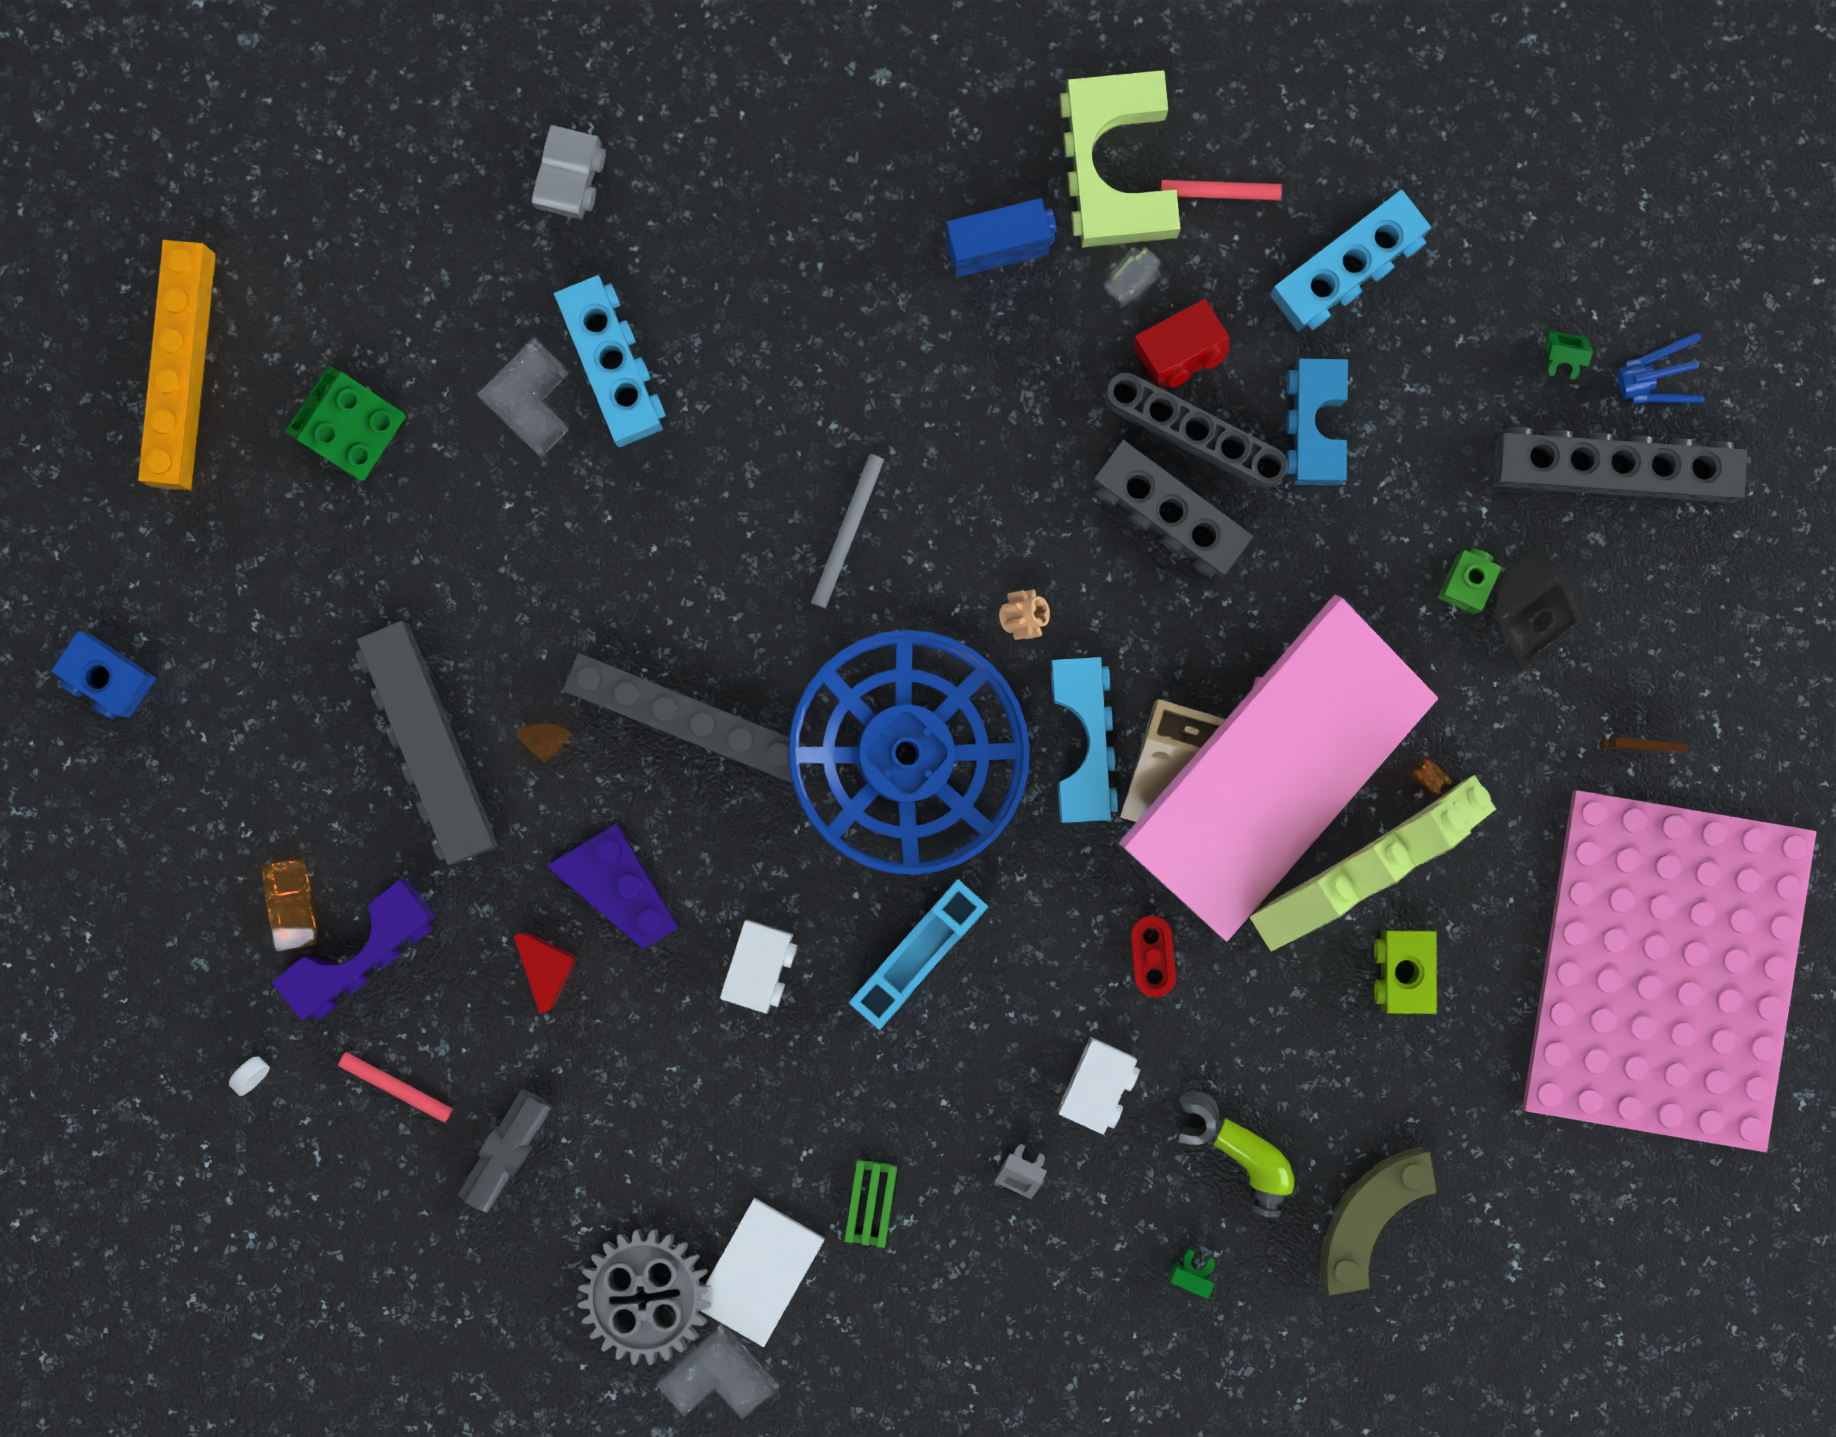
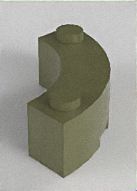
M1418 1147L1405 1150L1375 1164L1374 1168L1364 1174L1355 1184H1352L1342 1196L1334 1209L1335 1212L1328 1226L1326 1236L1324 1235L1321 1250V1284L1328 1295L1370 1289V1256L1375 1241L1384 1225L1398 1210L1408 1203L1426 1195L1437 1193L1429 1151Z

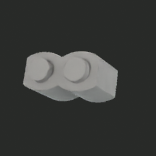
M551 125L533 191L532 204L536 209L581 220L585 210H592L596 197V188L591 187L592 179L595 172L601 173L606 157V149L601 148V141L598 136Z

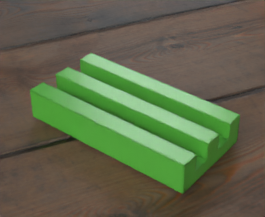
M857 1159L845 1242L861 1243V1245H875L885 1248L897 1165ZM864 1169L872 1170L863 1233L859 1234L854 1232ZM880 1172L888 1173L879 1235L872 1236L870 1234Z

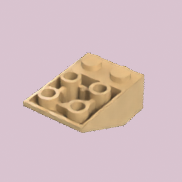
M1160 699L1156 700L1151 711L1120 818L1137 822L1226 719Z

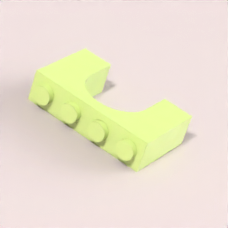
M1164 70L1069 79L1066 93H1060V110L1062 118L1069 117L1070 132L1064 133V150L1066 157H1073L1074 172H1068L1069 196H1077L1078 211L1072 212L1073 235L1081 236L1082 247L1177 238L1180 232L1177 190L1145 193L1117 191L1108 186L1099 177L1092 160L1094 144L1109 129L1125 124L1165 121L1168 112Z

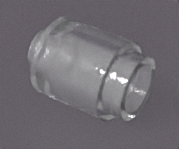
M1133 247L1106 274L1108 279L1102 286L1120 305L1126 307L1131 301L1135 303L1162 275L1158 270L1162 263L1148 248L1144 247L1139 251Z

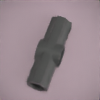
M525 1089L520 1091L500 1126L496 1125L478 1154L480 1157L479 1161L461 1187L458 1196L465 1203L485 1213L491 1210L510 1176L514 1177L532 1148L530 1143L548 1117L553 1106L547 1103L546 1100Z

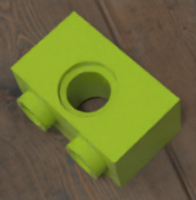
M1381 930V939H1375L1374 942L1375 963H1381V980H1375L1374 983L1375 1003L1381 1004L1382 1012L1390 1014H1437L1436 931ZM1408 960L1413 966L1414 973L1408 982L1401 983L1395 976V969L1401 961Z

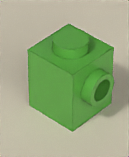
M1471 548L1470 552L1464 550L1456 555L1438 595V599L1472 614L1479 613L1483 610L1502 567L1492 563L1494 557L1482 550Z

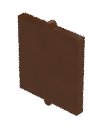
M1611 738L1600 740L1599 749L1671 755L1688 752V744Z

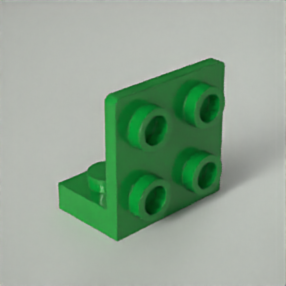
M328 365L285 433L360 481H363L405 419V414L343 372Z

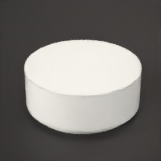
M259 1056L252 1057L232 1075L229 1080V1086L239 1096H243L258 1085L266 1076L270 1067Z

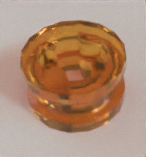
M1424 758L1421 761L1422 768L1420 770L1414 769L1411 775L1428 792L1439 797L1442 794L1440 791L1443 785L1449 786L1452 781L1436 764Z

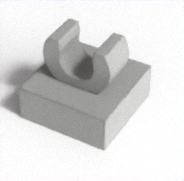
M1020 1144L1013 1154L1010 1153L997 1174L995 1182L1032 1199L1042 1185L1047 1170L1041 1168L1045 1157L1040 1153L1033 1164L1023 1160L1022 1153L1025 1146Z

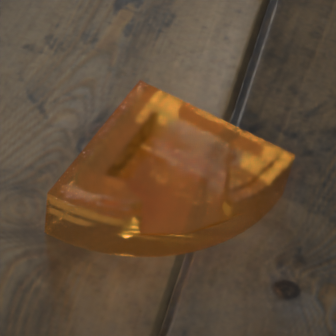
M541 723L528 726L519 731L515 736L546 764L574 734L559 725Z

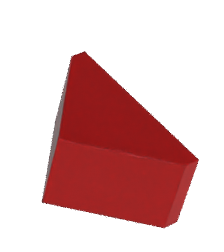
M528 932L515 935L514 938L539 1013L549 1011L554 1008L578 957Z

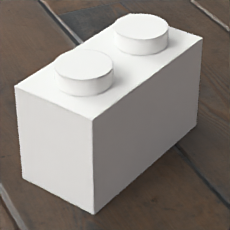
M748 919L745 920L720 999L766 1014L769 1012L771 1005L778 1007L785 987L784 983L778 982L783 966L791 968L798 945L791 943L793 934Z
M1090 1037L1059 1104L1058 1114L1103 1135L1107 1126L1114 1129L1123 1110V1106L1118 1104L1124 1089L1132 1090L1140 1072L1139 1068L1134 1067L1137 1059L1132 1055Z

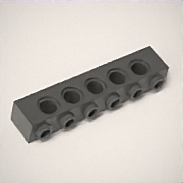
M1512 427L1508 428V433H1503L1496 438L1493 486L1734 503L1745 498L1747 450L1734 449V443L1726 441L1709 442V447L1694 446V440L1683 438L1669 439V444L1653 443L1654 438L1650 436H1630L1628 441L1613 440V434L1590 433L1587 439L1573 438V432L1567 430L1548 431V436L1533 435V429ZM1532 449H1539L1545 453L1547 457L1545 468H1538L1532 463L1530 458ZM1573 452H1580L1586 457L1587 468L1585 471H1579L1573 467L1571 463ZM1614 454L1620 455L1626 460L1627 471L1625 474H1620L1613 469L1611 460ZM1654 457L1661 458L1666 463L1667 474L1665 477H1661L1653 471L1652 460ZM1694 460H1699L1705 464L1707 468L1705 480L1696 477L1693 473L1692 465Z

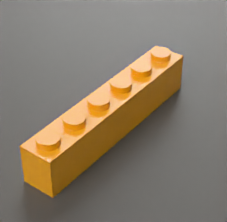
M163 240L138 477V481L150 487L192 490L216 255L203 243Z

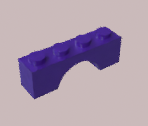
M407 879L397 881L368 905L371 917V932L367 944L355 958L343 964H333L322 961L313 955L305 956L271 982L301 1021L311 1019L313 1016L317 1021L325 1017L337 1007L333 1001L344 991L349 995L356 992L369 981L365 975L377 965L381 970L401 955L397 950L408 940L415 944L432 930L429 923L437 916Z

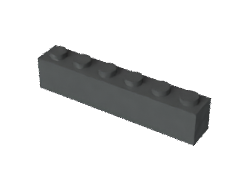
M399 621L356 639L360 650L355 651L357 661L365 674L370 672L375 687L370 689L372 698L379 711L385 709L390 722L389 725L385 726L387 735L393 747H400L405 762L401 763V769L407 783L410 786L415 784L421 799L416 801V806L424 823L430 821L436 836L431 838V843L440 861L445 859L447 865H456L499 847L410 625Z
M578 653L563 691L791 782L787 755L789 737ZM800 742L799 747H807V745Z

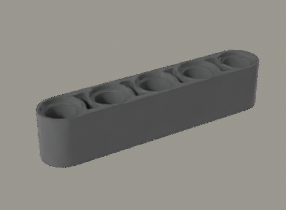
M1120 373L1109 382L1105 394L1108 408L1132 423L1262 489L1271 488L1277 485L1286 475L1288 469L1287 459L1275 447L1134 374ZM1119 385L1129 386L1135 393V399L1130 403L1119 402L1114 396L1113 390ZM1157 403L1164 404L1170 411V419L1165 422L1155 421L1150 415V406ZM1190 422L1202 424L1206 430V437L1198 441L1192 440L1186 434V424ZM1227 440L1237 442L1241 447V457L1238 459L1227 458L1222 452V443ZM1261 459L1272 460L1277 466L1276 476L1273 478L1263 477L1257 468L1258 461Z

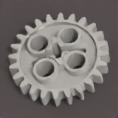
M641 1229L633 1231L632 1242H630L625 1233L617 1236L618 1248L610 1241L604 1243L603 1248L607 1256L605 1257L598 1253L593 1254L591 1259L597 1265V1268H586L582 1272L591 1279L590 1283L578 1287V1290L589 1294L588 1299L578 1304L579 1308L590 1309L591 1313L582 1320V1323H595L597 1328L592 1332L590 1338L594 1339L603 1335L606 1339L601 1350L606 1351L613 1345L616 1346L617 1360L622 1359L627 1352H631L632 1364L636 1365L639 1363L642 1355L645 1354L648 1364L652 1365L656 1362L657 1354L660 1352L661 1356L667 1361L672 1358L671 1346L679 1352L687 1349L683 1337L693 1341L698 1338L699 1335L692 1327L693 1324L703 1326L707 1322L698 1312L699 1310L711 1307L710 1302L701 1299V1294L706 1293L712 1288L710 1285L700 1284L699 1279L708 1271L707 1269H694L693 1265L700 1256L696 1254L686 1258L684 1253L688 1243L684 1242L676 1248L673 1247L674 1235L671 1233L662 1242L659 1241L657 1229L650 1231L647 1240L644 1239ZM657 1263H664L670 1268L671 1280L668 1284H662L655 1279L654 1267ZM617 1268H624L630 1273L631 1284L628 1289H622L615 1283L614 1273ZM643 1288L645 1293H656L670 1289H678L680 1291L679 1296L658 1297L647 1304L644 1300H634L620 1304L610 1303V1297L631 1296L642 1291ZM662 1304H668L675 1310L676 1321L673 1325H666L660 1320L658 1311ZM622 1309H628L635 1315L636 1325L633 1330H627L620 1325L619 1313Z

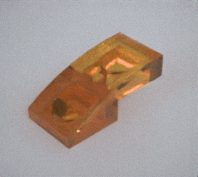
M297 859L263 865L262 875L265 898L276 951L316 945L319 937L310 905L312 893L304 860Z

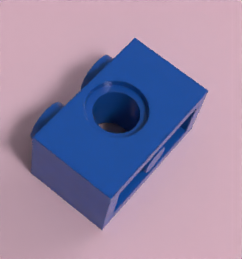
M81 631L76 633L51 670V672L62 678L59 683L62 688L77 697H80L82 693L95 700L92 707L110 719H114L116 715L130 718L156 680L155 676L93 635ZM105 667L109 673V681L105 687L99 689L95 684V675L99 669Z

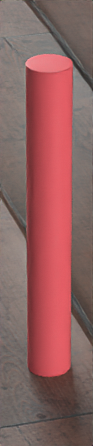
M1161 180L1160 191L1177 190V197L1281 200L1282 185Z
M348 1052L344 1053L338 1064L344 1070L444 1123L448 1121L453 1111V1108Z

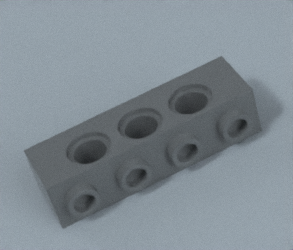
M1124 440L1093 480L1092 484L1098 488L1095 494L1112 507H1115L1117 503L1130 512L1127 516L1130 521L1145 531L1149 527L1163 536L1160 542L1166 548L1177 555L1182 551L1195 560L1192 566L1210 579L1214 575L1220 579L1223 578L1254 537ZM1134 479L1143 481L1148 487V495L1143 499L1131 497L1127 492V483ZM1165 503L1176 505L1180 510V520L1175 523L1165 522L1159 514L1160 506ZM1197 527L1207 528L1213 536L1212 544L1208 547L1196 545L1192 539L1193 529Z

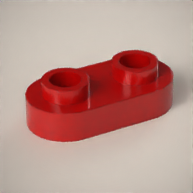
M1145 916L1134 923L1130 933L1134 981L1137 988L1143 994L1149 997H1162L1172 990L1176 981L1172 932L1167 922L1156 916ZM1148 928H1153L1158 933L1157 940L1152 944L1146 943L1143 939V933ZM1151 969H1158L1161 972V980L1156 984H1151L1147 980V973Z

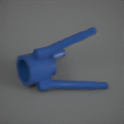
M1695 333L1641 358L1625 361V367L1617 369L1618 387L1622 398H1632L1633 405L1645 402L1703 403L1704 397L1701 395L1649 393L1650 390L1656 389L1657 378L1697 369L1699 367L1697 361L1654 370L1652 365L1645 366L1699 341L1701 335Z

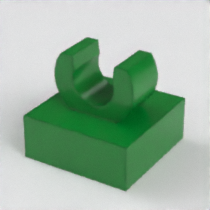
M1548 331L1544 346L1548 356L1547 369L1549 375L1555 376L1556 368L1559 364L1569 363V377L1575 380L1580 372L1579 365L1589 367L1593 353L1589 339L1582 336Z
M1187 1248L1182 1256L1183 1266L1173 1262L1167 1278L1170 1283L1209 1299L1215 1283L1208 1275L1213 1271L1215 1261L1213 1257L1208 1256L1203 1267L1194 1268L1191 1265V1260L1195 1251Z

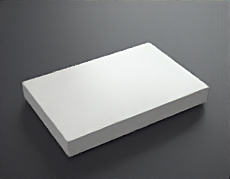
M754 1198L706 1282V1285H710L712 1289L701 1294V1299L710 1302L711 1307L700 1311L764 1347L825 1238Z

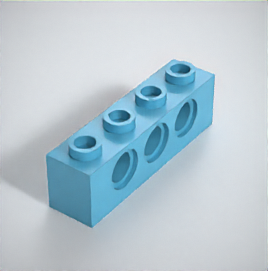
M1401 189L1275 285L1269 295L1298 332L1307 325L1314 330L1331 317L1328 309L1339 301L1345 306L1363 292L1360 287L1362 283L1370 277L1377 282L1394 269L1395 266L1391 261L1400 254L1404 253L1408 258L1427 243L1423 237L1432 227ZM1385 232L1389 234L1393 240V247L1388 249L1380 247L1375 241V233ZM1346 256L1356 257L1362 265L1361 272L1352 273L1346 270L1343 265V258ZM1315 280L1326 282L1330 288V295L1327 297L1315 295L1311 289V282Z
M597 275L555 292L554 295L617 446L620 448L663 430L659 419L666 416L658 395L649 396L644 384L645 381L651 378L642 357L634 359L629 345L636 342L627 320L619 323L614 308L621 305L612 284L604 286L601 278ZM595 315H604L608 319L606 327L600 332H591L587 329L588 321ZM617 351L623 354V360L619 367L615 369L603 367L602 361L607 353ZM633 388L638 391L636 402L627 407L619 405L617 401L619 393L623 389Z

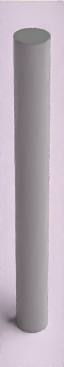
M873 454L868 456L811 603L824 609L827 607L883 465L884 459Z

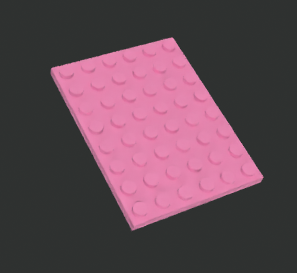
M1577 790L1573 791L1522 1110L1767 1152L1817 831Z

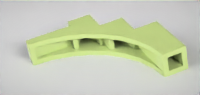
M1475 775L1471 776L1377 840L1303 884L1268 902L1251 915L1250 919L1270 951L1339 918L1359 901L1396 883L1416 866L1453 848L1471 833L1470 830L1496 810L1491 802L1488 791L1481 786Z

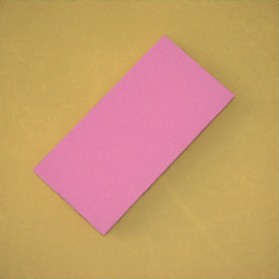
M1334 595L1128 831L1119 844L1215 933L1228 942L1438 700V697L1342 597Z

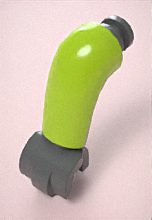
M1189 1092L1181 1095L1179 1100L1185 1112L1201 1115L1205 1119L1206 1124L1200 1128L1182 1126L1178 1142L1200 1145L1213 1139L1214 1146L1228 1154L1247 1170L1250 1176L1249 1184L1255 1188L1254 1196L1258 1199V1201L1253 1202L1252 1211L1265 1217H1280L1282 1207L1278 1204L1284 1202L1285 1195L1291 1194L1294 1191V1175L1286 1157L1280 1150L1253 1132L1226 1118L1223 1122L1220 1121L1219 1108L1216 1101L1210 1095L1203 1092Z

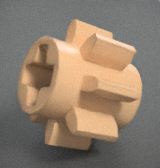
M1034 589L1008 593L1009 603L1003 604L999 612L1000 622L1004 630L1008 633H1013L1015 640L1042 636L1040 627L1047 625L1050 619V610L1045 599L1040 596L1036 597Z

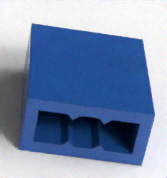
M1042 198L947 221L946 243L955 278L1048 255L1050 244L1055 241L1054 233L1057 232L1052 209L1045 210Z

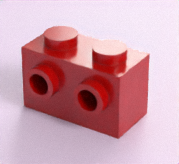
M1206 299L1135 335V355L1155 386L1161 389L1167 386L1173 388L1186 382L1192 373L1204 367L1211 369L1219 365L1229 353L1230 337Z

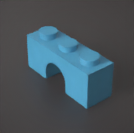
M1299 359L1294 365V370H1288L1287 394H1294L1293 410L1287 411L1286 418L1287 434H1293V450H1287L1286 453L1288 463L1286 474H1293L1292 485L1341 486L1347 480V440H1332L1320 434L1315 425V414L1321 407L1342 406L1347 401L1348 359Z

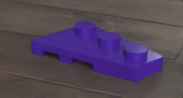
M618 824L613 825L547 865L550 870L642 949L647 948L679 928Z

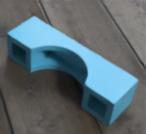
M1101 657L1052 660L1050 665L1053 703L1073 712L1083 724L1087 735V752L1081 766L1073 775L1058 783L1060 823L1111 820V812L1118 811L1116 787L1109 788L1108 771H1115L1114 747L1106 746V731L1113 730L1111 707H1104L1103 691L1110 690L1109 666L1102 667Z
M957 879L851 998L849 1004L880 1030L934 966L989 906Z

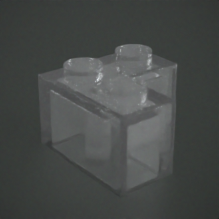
M533 337L477 395L541 458L569 430L542 402L569 373Z
M720 1322L660 1377L656 1386L683 1416L690 1412L711 1391L716 1389L743 1419L773 1392L776 1382L731 1331Z

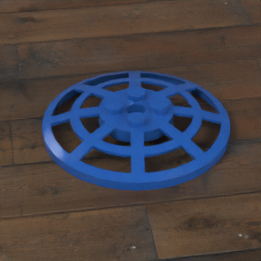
M903 630L884 632L862 639L838 652L819 669L806 686L795 708L789 730L787 755L790 779L798 803L810 824L828 844L845 857L865 867L892 874L916 875L938 872L959 865L980 853L1000 835L1012 819L1023 796L1029 773L1030 747L1027 725L1020 704L1007 681L990 662L975 650L952 638L931 632ZM896 645L895 670L872 675L856 684L852 689L835 672L844 663L864 652L883 646ZM913 645H920L944 651L964 661L974 671L956 687L951 682L935 674L922 670H913L912 647ZM895 682V706L877 715L860 699L863 694L875 687ZM912 682L930 686L945 694L947 698L934 712L912 705ZM985 682L994 690L1006 712L1012 731L1013 743H988V735L983 720L974 704L969 700ZM824 683L836 696L839 703L834 708L827 722L822 747H799L800 733L806 712L816 692ZM959 708L971 726L975 744L954 745L952 735L945 723ZM849 710L864 726L857 747H835L839 725ZM902 742L910 743L916 750V759L911 765H904L896 758V748ZM1014 759L1013 774L1008 793L999 812L992 821H989L973 807L985 784L989 760ZM955 761H976L972 781L967 792L962 797L946 782L951 775ZM800 763H823L828 786L837 803L843 808L829 826L819 817L807 795L801 776ZM835 763H858L860 773L866 784L852 800L847 796L840 783ZM879 794L888 800L898 802L900 826L880 822L863 811ZM935 794L951 809L947 814L935 821L916 826L915 801ZM960 818L979 833L973 841L952 854L929 861L920 862L917 838L941 832L955 824ZM856 821L861 826L875 833L892 838H901L903 862H892L869 856L851 847L840 837Z

